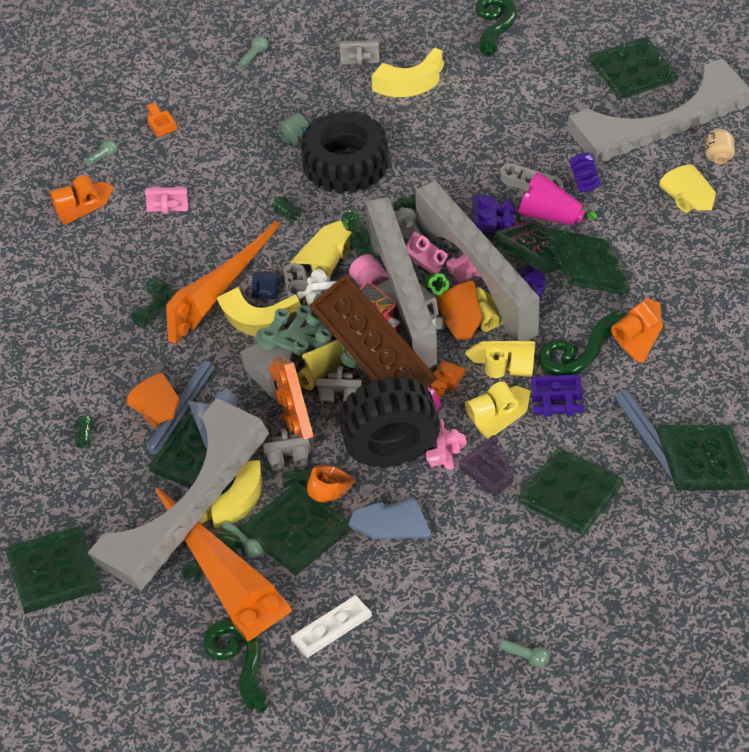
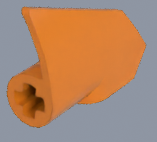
M83 175L73 181L72 187L70 185L49 191V194L63 225H66L106 205L114 186L102 181L93 184L89 176Z
M467 281L444 291L442 295L436 297L438 312L444 318V323L457 340L472 339L482 321L475 282Z
M645 298L611 328L612 335L616 341L639 363L645 361L663 328L660 303Z
M163 373L147 378L133 388L127 396L128 406L140 413L154 428H157L162 422L174 418L180 401Z

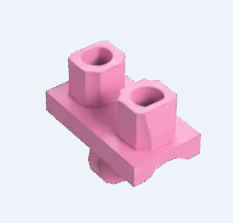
M152 187L145 189L147 212L163 211V214H168L169 211H188L187 187Z
M416 231L411 234L406 244L412 263L416 266L420 265L431 274L439 273L448 258L446 252L442 249L439 250L426 237L421 236Z
M464 253L458 259L451 258L446 262L448 272L453 275L454 281L457 284L464 283L475 275L481 277L478 270Z
M439 419L440 432L432 446H437V448L426 451V458L431 467L443 464L446 469H454L453 453H459L460 449L466 446V436L458 433L456 429L451 430V432L445 429L443 419Z

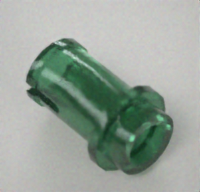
M416 194L406 198H397L394 202L395 211H399L401 207L415 209Z
M278 196L274 199L272 207L275 213L282 214L291 223L297 220L292 213L300 218L301 211L291 205L286 197Z
M83 415L79 416L74 423L76 428L75 446L77 448H89L91 446V430L94 428V422L91 417Z
M305 466V469L282 472L284 488L307 484L313 468L307 469V466Z

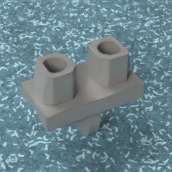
M379 40L340 42L341 64H358L359 66L365 63H380Z
M401 207L399 211H394L405 245L413 232L416 231L421 235L415 223L416 214L414 210Z
M338 366L337 373H328V379H317L316 382L321 405H334L335 394H344V402L351 392L355 393L357 388L362 385L361 380H353V373H344L343 366Z
M281 428V436L272 437V442L263 443L265 461L268 460L272 471L285 468L283 458L293 456L294 465L297 467L308 465V454H310L309 438H297L295 434L287 435L286 428Z

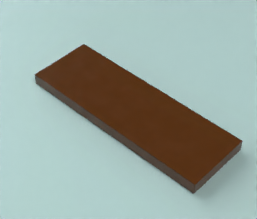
M347 274L343 275L309 305L372 380H383V377L394 379L400 376L405 377L407 380L409 378L414 379L428 388L438 379Z

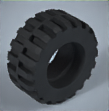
M346 110L340 111V113L331 112L325 117L320 116L317 118L316 122H312L302 135L303 170L306 173V177L313 181L315 186L319 188L323 186L325 191L331 192L336 190L338 194H343V191L356 193V189L360 188L363 191L369 188V184L375 185L379 181V177L382 178L388 168L386 132L380 126V123L375 119L371 120L369 115H360L357 111L349 113ZM344 148L358 150L355 153L346 155L331 153Z
M400 376L394 379L383 377V380L377 381L375 379L366 386L361 385L355 393L351 392L338 414L339 425L348 454L357 462L363 465L366 463L367 466L374 468L376 466L388 468L390 465H395L396 467L402 465L401 463L414 461L415 457L424 455L427 448L431 449L440 432V421L431 392L418 381L411 378L407 380L405 377Z

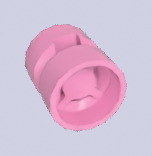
M370 254L358 257L349 269V275L361 287L367 281L375 286L389 279L387 271Z

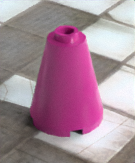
M536 172L529 184L530 187L527 193L524 194L518 214L574 226L576 222L580 224L586 212L582 210L583 204L545 175Z

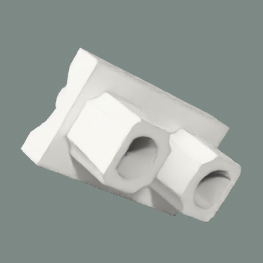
M314 270L311 277L307 278V283L309 284L307 289L297 293L299 300L306 299L309 306L313 303V299L317 294H323L337 281L330 282V277L326 276L323 270Z

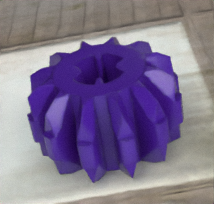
M587 152L570 158L569 162L578 190L583 193L598 188L600 186V179L592 155Z

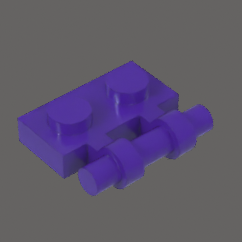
M474 195L472 201V222L480 231L495 233L496 228H500L505 233L512 232V228L515 225V219L512 216L515 213V206L511 199H504L501 205L497 204V198L486 195Z
M580 375L531 377L532 402H542L543 404L533 405V415L551 417V414L574 416V413H584L583 403H573V400H582ZM551 401H565V404H551Z

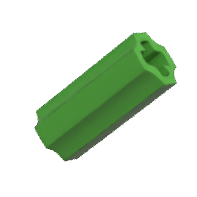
M444 274L426 275L424 279L419 281L434 296L442 295L444 291L449 289V281L445 278Z

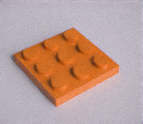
M280 356L270 359L272 365L268 366L272 381L276 380L278 390H275L278 404L283 405L285 414H281L284 427L286 429L289 428L290 432L302 439L314 437L294 362Z

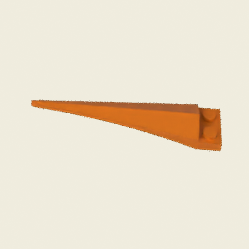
M275 221L258 238L233 258L204 277L180 289L166 304L169 342L177 344L183 336L188 334L189 329L194 330L216 304L218 301L217 297L225 293L281 225L280 222Z
M156 488L155 491L168 511L176 502L159 488ZM197 522L186 535L185 542L233 625L248 642L292 612L290 605L277 592L274 585L202 524Z

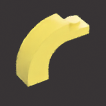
M434 48L421 64L412 68H396L382 63L372 75V91L392 97H408L428 91L440 81L439 72H441L444 66L442 50Z
M238 287L217 297L231 325L251 336H256L258 330L267 328L272 324L277 309L289 311V322L294 321L297 308L301 306L295 294L270 307H254L244 300ZM284 324L279 331L286 330Z
M260 460L248 461L235 475L231 488L218 496L217 500L212 503L200 521H198L200 524L213 520L214 528H220L226 521H230L233 524L252 511L262 492Z

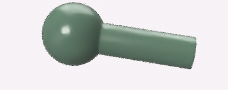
M264 36L254 37L251 42L252 47L238 62V66L245 68L258 53L265 52L268 48V40Z
M113 140L103 141L100 149L85 159V164L90 167L105 156L116 153L118 150L117 144Z
M226 521L223 524L222 529L243 546V552L247 557L256 558L263 553L264 547L260 540L248 538L230 521Z
M503 638L501 640L499 649L528 659L535 667H543L550 661L549 652L543 647L530 649Z

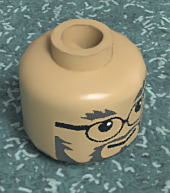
M724 129L712 131L705 139L707 159L714 161L716 164H725L735 155L733 135Z

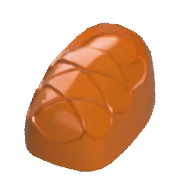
M317 465L313 467L310 474L307 492L312 499L318 502L336 500L350 490L355 479L335 466Z

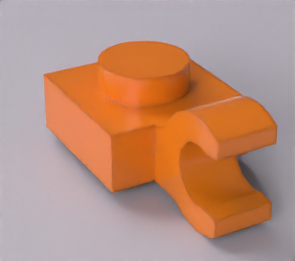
M155 102L146 105L149 113H147V123L157 138L177 130V124L167 110L160 112Z
M444 360L440 363L433 373L438 379L430 386V388L434 389L439 399L447 388L454 391L465 374V368Z

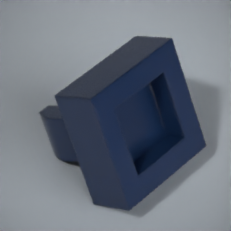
M255 271L252 275V297L276 299L278 294V274L270 271Z

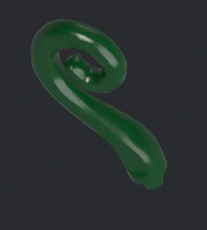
M478 0L476 4L477 15L487 20L499 18L502 14L501 7L505 9L503 18L487 28L481 36L480 51L486 57H491L496 52L497 38L515 21L517 9L512 0ZM497 5L493 10L485 9L487 6Z
M613 312L600 319L593 327L584 352L574 361L572 360L576 355V351L572 343L563 339L547 342L541 348L538 355L541 368L554 376L575 375L584 371L596 358L604 340L612 335V326L627 314L624 312L618 315L616 312ZM556 350L564 351L561 361L566 364L554 362L550 355Z
M231 619L215 622L204 634L203 645L205 651L216 660H228L239 652L240 642L235 636H230L228 646L219 648L215 644L216 639L224 634H234L243 640L246 645V657L239 678L240 695L248 709H256L258 713H263L267 706L264 703L266 695L257 682V672L261 656L258 637L256 636L248 642L233 625Z

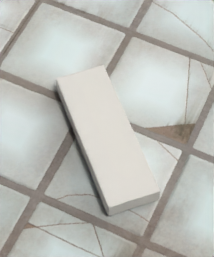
M355 595L292 635L291 641L308 658L372 617V612Z

